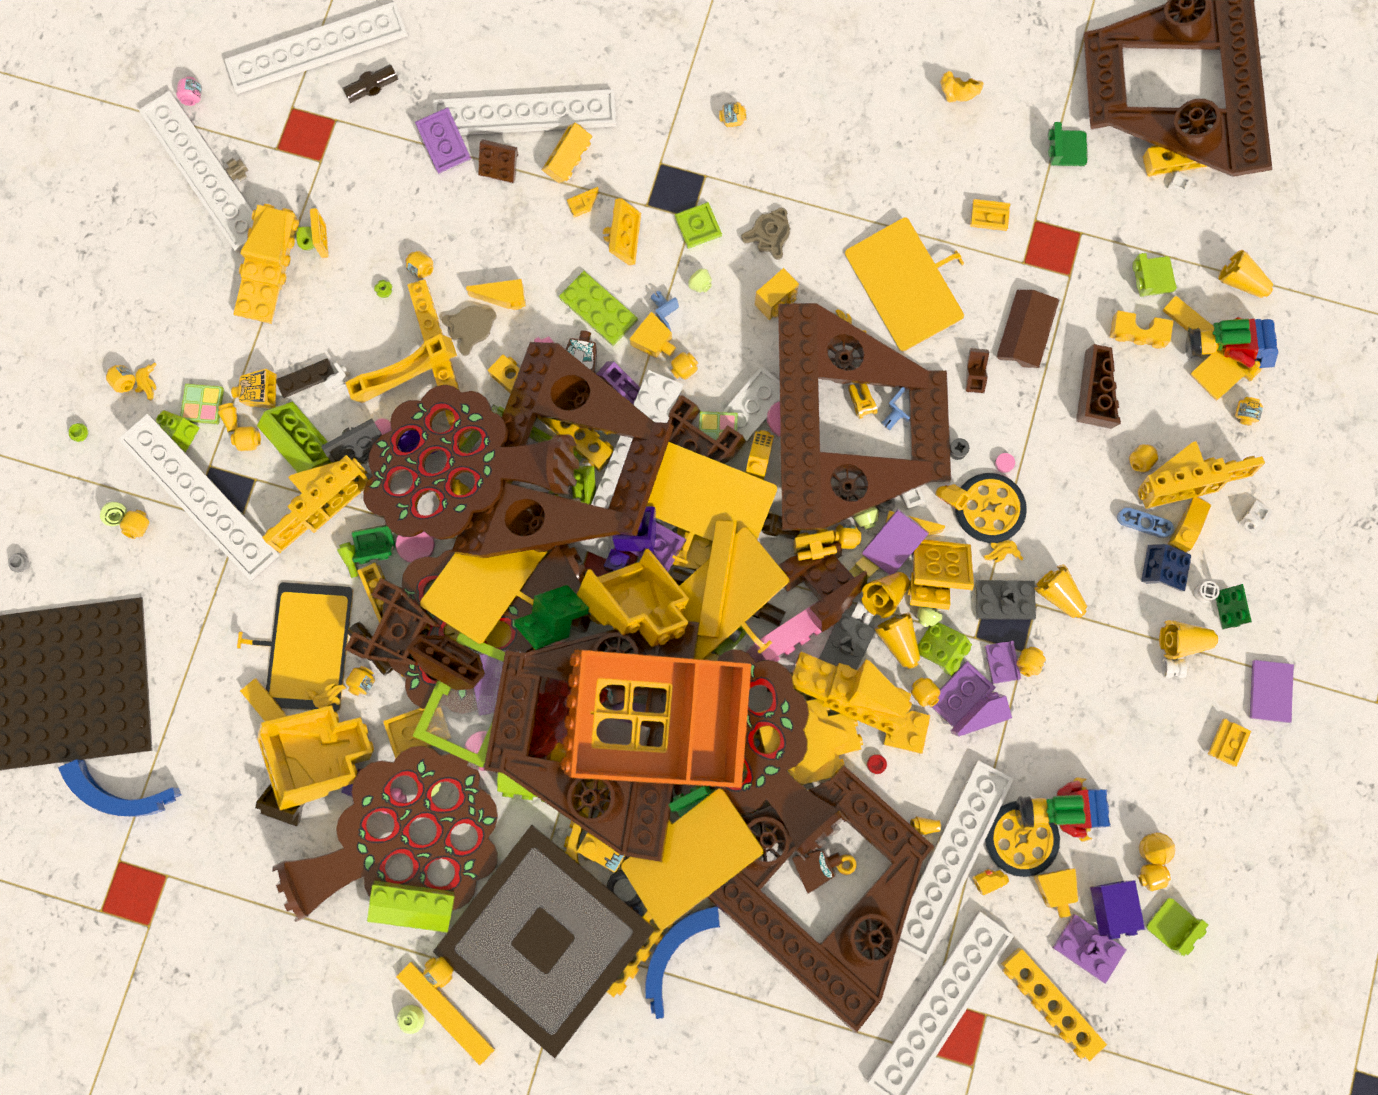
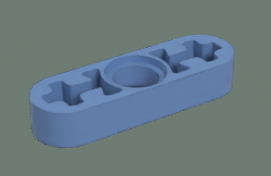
M1124 508L1117 515V520L1122 526L1160 538H1166L1174 531L1171 521L1132 508ZM1129 513L1128 516L1130 518H1136L1137 516L1138 518L1136 520L1129 519L1128 521H1125V517L1123 515ZM1142 518H1147L1150 521L1148 528L1141 525L1140 521ZM1162 525H1166L1165 528L1168 529V531L1164 533L1162 532V529L1158 527L1152 530L1154 526L1161 527Z

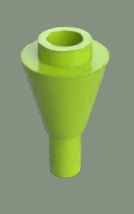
M350 542L339 545L340 549H337V552L346 567H348L350 577H357L356 562L354 563L352 560L355 554V546L351 545Z

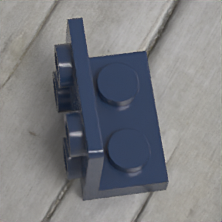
M1167 544L1148 545L1141 582L1146 584L1162 583L1176 590L1185 591L1191 555Z

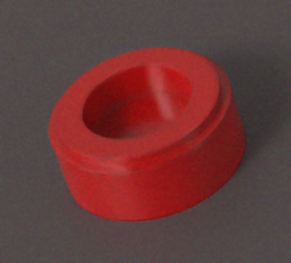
M875 754L867 760V769L873 774H881L887 768V761L882 755Z

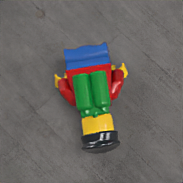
M1237 317L1233 320H1221L1214 323V330L1188 328L1185 352L1189 359L1193 357L1202 358V354H1214L1217 349L1220 351L1223 349L1224 357L1244 364L1248 367V372L1253 376L1261 372V368L1275 367L1278 348L1274 320L1243 319Z
M1076 777L1073 782H1069L1057 791V796H1053L1052 799H1031L1030 796L1024 798L1019 796L1015 805L1017 822L1022 829L1026 827L1033 828L1034 825L1055 823V825L1060 826L1063 832L1072 837L1079 838L1082 842L1092 840V837H1089L1087 832L1091 831V828L1111 827L1107 789H1087V787L1083 786V782L1086 779Z

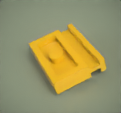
M973 200L970 227L1007 231L1010 203Z
M1222 719L1208 755L1230 766L1237 767L1251 731L1227 719Z

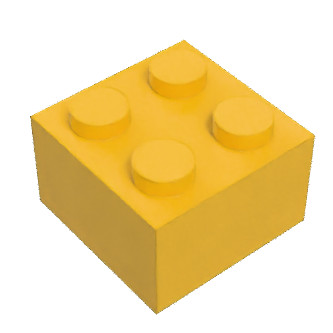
M783 268L756 291L754 305L768 320H771L773 317L777 318L778 304H793L797 300L799 283Z

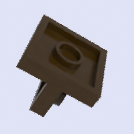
M270 783L256 801L255 808L261 810L260 814L298 826L305 803L279 810Z

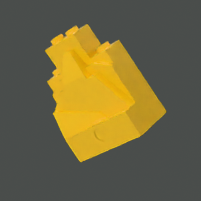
M649 548L645 549L640 562L596 577L591 569L587 570L577 593L578 597L589 607V613L604 627L611 625L614 629H618L622 636L639 630L651 647L658 644L663 645L673 638H680L685 633V628L688 624V621L681 613L685 611L689 598Z
M819 699L806 701L809 708V718L804 731L808 739V750L804 760L796 767L787 770L801 785L832 778L841 766L845 765L843 759H839V755L861 750V745H863L861 734H857L856 731L858 721L841 713L828 716L827 713H830V709L822 706L823 701ZM770 726L760 728L759 734L764 753H773L778 749L781 741L778 731Z
M331 705L261 722L257 741L279 810L302 805L328 796L330 791L353 784L357 776V769L354 764L370 760L374 752L373 743L367 737V726L365 723H362L361 717L339 722L338 714L336 711H333Z

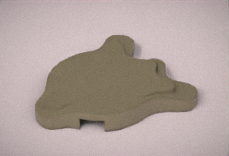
M780 207L775 211H771V213L760 215L755 221L754 227L741 235L742 242L751 243L757 241L759 243L758 251L770 252L774 259L780 260L783 257L782 247L790 236L787 210Z
M469 306L455 315H444L442 323L451 329L450 337L452 340H462L459 350L462 355L467 356L476 343L482 342L490 335L491 327L497 315L493 309Z

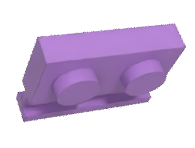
M1013 641L984 646L992 684L1021 679L1020 670L1016 664L1017 656Z

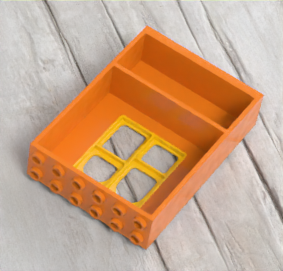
M575 649L570 659V665L573 666V674L569 675L568 682L569 687H571V695L567 696V707L570 708L569 716L565 718V728H568L567 737H564L563 749H566V754L561 762V769L564 770V774L571 778L742 788L751 664ZM611 684L623 685L625 687L624 708L622 710H609L601 705L599 694L603 687ZM636 686L665 688L667 691L665 712L633 711L634 688ZM607 718L631 720L632 734L630 744L603 743L597 737V725L600 721ZM642 721L663 722V743L660 747L640 745Z

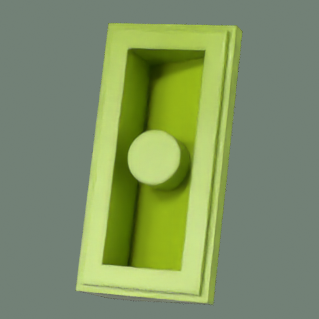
M579 466V469H574L573 476L577 482L575 487H572L573 498H580L583 503L591 504L596 494L594 466Z

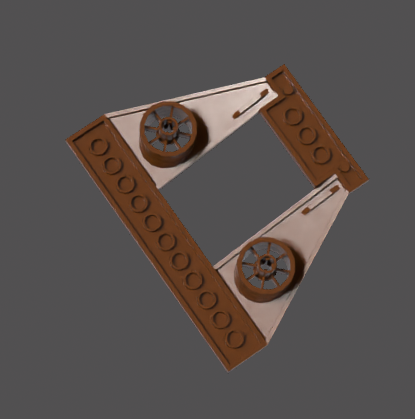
M1167 0L1163 5L1117 23L1084 32L1091 130L1110 126L1232 177L1272 170L1254 0ZM1123 48L1220 50L1226 109L1218 108L1213 101L1207 99H1193L1184 103L1179 108L1127 107ZM1183 129H1189L1186 133L1182 131Z
M817 303L778 304L782 530H822L930 482H950L951 462L947 370L928 371ZM842 345V350L840 351L834 348L835 346ZM845 345L850 346L853 349L851 351L846 350ZM830 350L835 354V358H829L828 352ZM856 350L860 357H853L852 353ZM853 362H862L858 368L852 365ZM818 379L831 380L838 384L859 383L910 389L911 460L820 452ZM846 472V478L842 480L837 476L839 473ZM848 472L854 473L857 477L854 480L848 478ZM832 478L839 482L838 486H831L830 481ZM861 478L865 486H857L856 481ZM833 490H839V495L837 496ZM866 490L862 498L856 494V491ZM854 496L858 501L849 502V499Z
M530 342L501 417L508 429L507 441L503 447L526 445L537 416L574 424L582 429L591 428L633 438L610 505L606 509L512 485L513 481L503 480V491L500 499L493 507L486 511L473 513L470 524L461 534L457 535L452 552L466 556L489 558L534 550L538 553L547 552L557 545L619 534L636 536L674 426L670 423L654 422L560 344Z
M688 621L685 633L680 638H673L663 645L658 644L651 647L639 630L622 636L618 629L526 653L505 650L484 770L505 774L620 855L662 862L671 810L668 804L672 803L675 784L571 778L564 774V770L561 769V762L528 757L542 677L569 682V675L573 674V666L570 665V659L575 649L605 652L609 648L606 652L626 654L633 649L634 654L695 659L699 622ZM618 642L617 648L611 647L612 644ZM622 642L631 644L625 650L621 649ZM611 684L603 687L625 692L623 685ZM642 686L634 688L633 693L647 696L645 712H665L667 695L665 688ZM643 721L644 727L651 728L646 746L660 747L663 743V722ZM595 780L593 789H589L586 784ZM599 780H602L607 785L602 790L598 789ZM584 787L585 791L582 793V795H579L581 789ZM607 790L610 791L611 800L605 799L603 793ZM579 797H581L583 803L581 806H579ZM604 801L610 802L606 811L601 807ZM586 806L590 808L589 816L582 812V809ZM594 809H599L602 815L593 818Z
M843 765L831 780L808 790L828 804L842 810L850 819L847 823L892 864L820 944L761 891L762 887L796 850L784 822L772 805L742 817L763 848V861L754 860L707 896V898L854 1033H857L882 1001L922 862L934 848V845ZM760 826V834L755 833L751 827ZM764 826L767 827V828H769V829L772 830V831H771V832H765ZM775 844H778L777 852L772 848ZM770 851L774 858L772 861L767 862V852ZM863 921H866V931H863L858 926ZM871 923L878 926V928L876 930H872ZM857 930L861 935L859 939L854 940L855 931ZM855 942H860L862 947L860 951L857 950ZM878 949L880 953L875 958L874 950ZM865 950L869 951L870 959L862 956Z

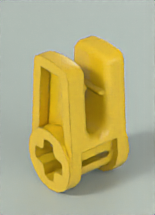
M867 384L859 385L864 400L860 399L855 385H849L848 391L858 419L871 413L873 415L877 414V406Z

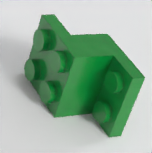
M568 585L535 595L532 614L515 619L514 626L536 650L569 638L571 621L587 615L589 607Z

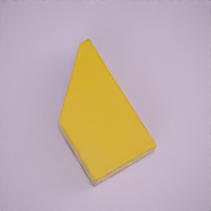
M598 187L566 199L574 218L591 211L599 193Z

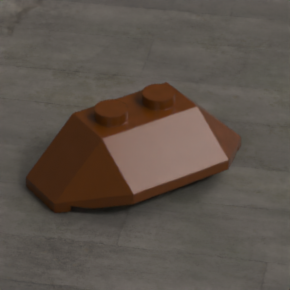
M419 634L407 647V650L422 671L454 690L473 689L485 676L480 655L448 636H425Z

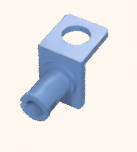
M656 291L658 296L655 293L651 296V300L658 306V309L655 310L656 316L671 331L670 325L664 317L679 308L678 300L674 297L667 301L660 291Z
M904 387L889 402L888 406L892 411L881 422L889 431L900 418L907 422L910 420V417L894 404L905 392Z

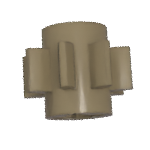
M232 158L226 162L228 167L225 170L233 181L238 178L241 182L247 178L245 173L248 169L241 159L235 161Z

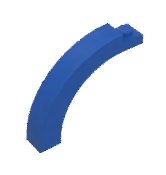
M74 760L58 767L66 785L81 801L106 814L129 817L157 814L165 811L164 805L175 802V798L181 796L180 789L172 787L143 799H123L107 792L94 780L85 760Z
M717 906L707 907L687 915L671 927L657 945L648 967L645 986L646 999L654 998V1001H650L651 1013L656 1015V1019L664 1018L662 982L671 956L691 936L707 929L720 927Z

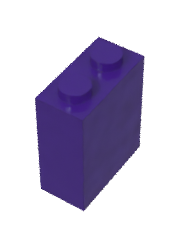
M1135 880L1090 887L1099 936H1108V939L1121 938L1120 934L1133 936L1138 935L1137 931L1145 930Z

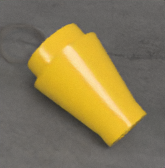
M233 403L219 406L218 414L227 432L235 431L238 427L236 407H234Z
M917 816L915 819L910 820V825L921 835L940 832L941 830L939 820Z

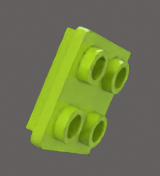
M1142 253L1138 254L1132 262L1140 297L1171 293L1177 289L1170 257L1147 259V254Z
M165 410L161 411L156 417V422L186 453L200 427L181 416Z
M938 622L928 628L918 643V650L921 657L939 665L946 674L952 677L954 672L959 669L963 658L969 654L972 644L966 635Z
M1168 898L1148 922L1146 929L1176 955L1185 956L1193 951L1194 943L1204 937L1209 924L1203 919L1195 918L1174 899Z

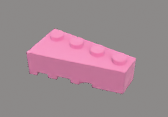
M808 607L761 638L760 640L765 644L769 640L772 641V644L761 654L758 653L760 647L756 643L746 653L750 654L756 662L764 660L778 662L780 661L779 657L785 654L787 656L795 651L794 647L798 644L802 646L810 641L811 635L815 633L817 636L822 632L810 619V607Z

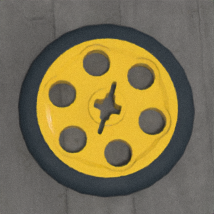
M983 473L968 479L961 486L963 490L970 494L969 500H973L977 504L975 510H970L967 504L963 510L955 509L957 521L969 536L985 543H998L1013 537L1021 529L1027 514L1026 500L1019 486L1011 479L996 473ZM985 486L988 489V494H979L978 487ZM998 489H1005L1007 496L1000 498L997 495ZM988 503H990L991 506L997 505L993 509V512L991 510H985L988 507ZM1006 506H1012L1015 513L1007 515L1005 513ZM976 518H982L985 522V525L983 527H977L974 523V520ZM994 521H1002L1004 525L1003 529H995L993 525Z
M1016 801L1007 803L1000 807L985 839L986 848L991 859L1004 872L1014 876L1029 877L1044 872L1054 862L1060 848L1058 826L1055 823H1048L1022 829L1015 815ZM1005 819H1010L1013 822L1011 830L1003 828L1002 824ZM1040 827L1044 828L1047 833L1043 839L1038 838L1036 835V831ZM1019 834H1027L1025 838L1027 840L1026 843L1021 842L1020 844H1018L1020 838L1018 837ZM1002 838L1007 839L1009 842V847L1006 850H1002L999 847L998 843ZM1035 847L1041 848L1043 852L1042 856L1038 859L1032 854V850ZM1018 852L1024 857L1021 864H1016L1013 860L1014 855Z

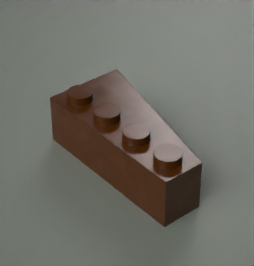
M1093 344L1085 351L1076 422L1113 429L1121 424V419L1118 416L1119 402L1116 399L1117 384L1114 381L1115 367L1111 347Z

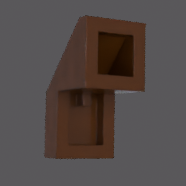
M970 348L966 371V392L985 393L988 378L986 368L989 350Z

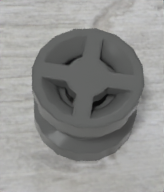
M962 438L955 439L950 445V457L955 460L963 459L969 452V443Z

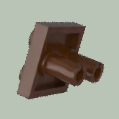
M482 139L479 148L478 175L514 183L518 147Z

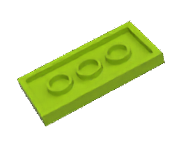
M585 271L559 295V299L612 346L638 321V318Z

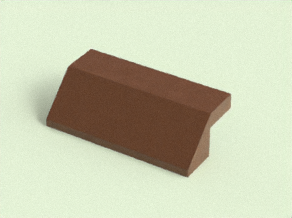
M1017 290L996 357L999 360L1017 361L1022 367L1039 368L1059 299L1036 290Z

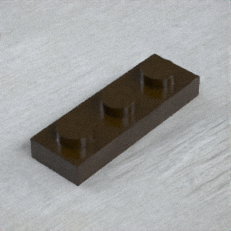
M326 358L278 378L276 383L282 397L286 398L327 381V378L335 374L330 360Z

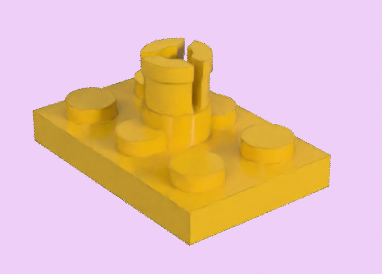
M622 198L615 199L611 227L603 229V234H609V236H604L603 238L606 242H609V252L628 265H635L641 212Z

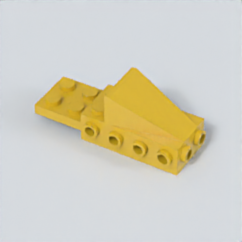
M263 204V206L257 205V209L253 210V226L248 230V239L240 253L245 259L244 264L241 263L239 268V274L242 279L233 315L272 324L279 291L282 290V285L286 282V268L290 265L291 256L289 255L291 249L294 248V234L298 230L299 220L290 209L282 208V210H278L270 204Z
M1194 441L1151 475H1148L1138 488V496L1140 500H1143L1145 509L1216 493L1227 482L1252 477L1265 464L1263 456L1256 458L1255 456H1249L1244 458L1243 461L1237 462L1232 460L1226 463L1223 458L1215 459V457L1203 460L1197 441Z
M346 455L340 461L290 475L288 478L302 494L291 500L287 507L292 512L284 515L276 526L269 528L262 537L263 540L281 553L307 529L315 533L364 490L369 480L365 476L368 472L355 458L351 460ZM359 478V481L355 482L354 479Z
M802 651L799 653L792 673L794 689L822 700V706L892 736H895L900 729L905 728L908 721L906 713L909 712L912 702H910L911 693L906 692L902 688L895 687L869 660L866 659L857 671L848 665L839 663L838 666H834Z

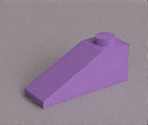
M607 361L596 375L634 405L640 387L615 362Z
M998 692L987 694L986 698L981 699L950 730L951 734L962 736L1012 719L1007 697L998 694Z

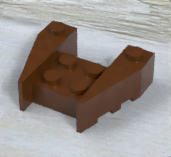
M681 395L671 408L667 423L674 426L669 442L723 464L733 459L746 442L744 436L727 425L718 439L714 440L692 425L701 410L695 403Z
M840 542L822 547L836 546V554L825 555L824 558L815 560L810 558L800 561L796 555L779 564V567L789 578L788 584L783 587L787 592L803 582L819 600L809 609L810 619L821 632H824L841 619L842 614L851 606L852 601L862 592L863 587L867 584L866 571L854 577L838 560L842 556Z
M380 578L371 596L389 605L372 639L359 632H353L344 650L364 659L418 665L414 659L410 658L411 654L407 647L419 634H422L427 623L434 627H439L440 624L402 587Z

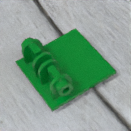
M1240 584L1219 590L1216 603L1222 629L1240 627L1243 624L1251 623L1252 620L1244 585Z

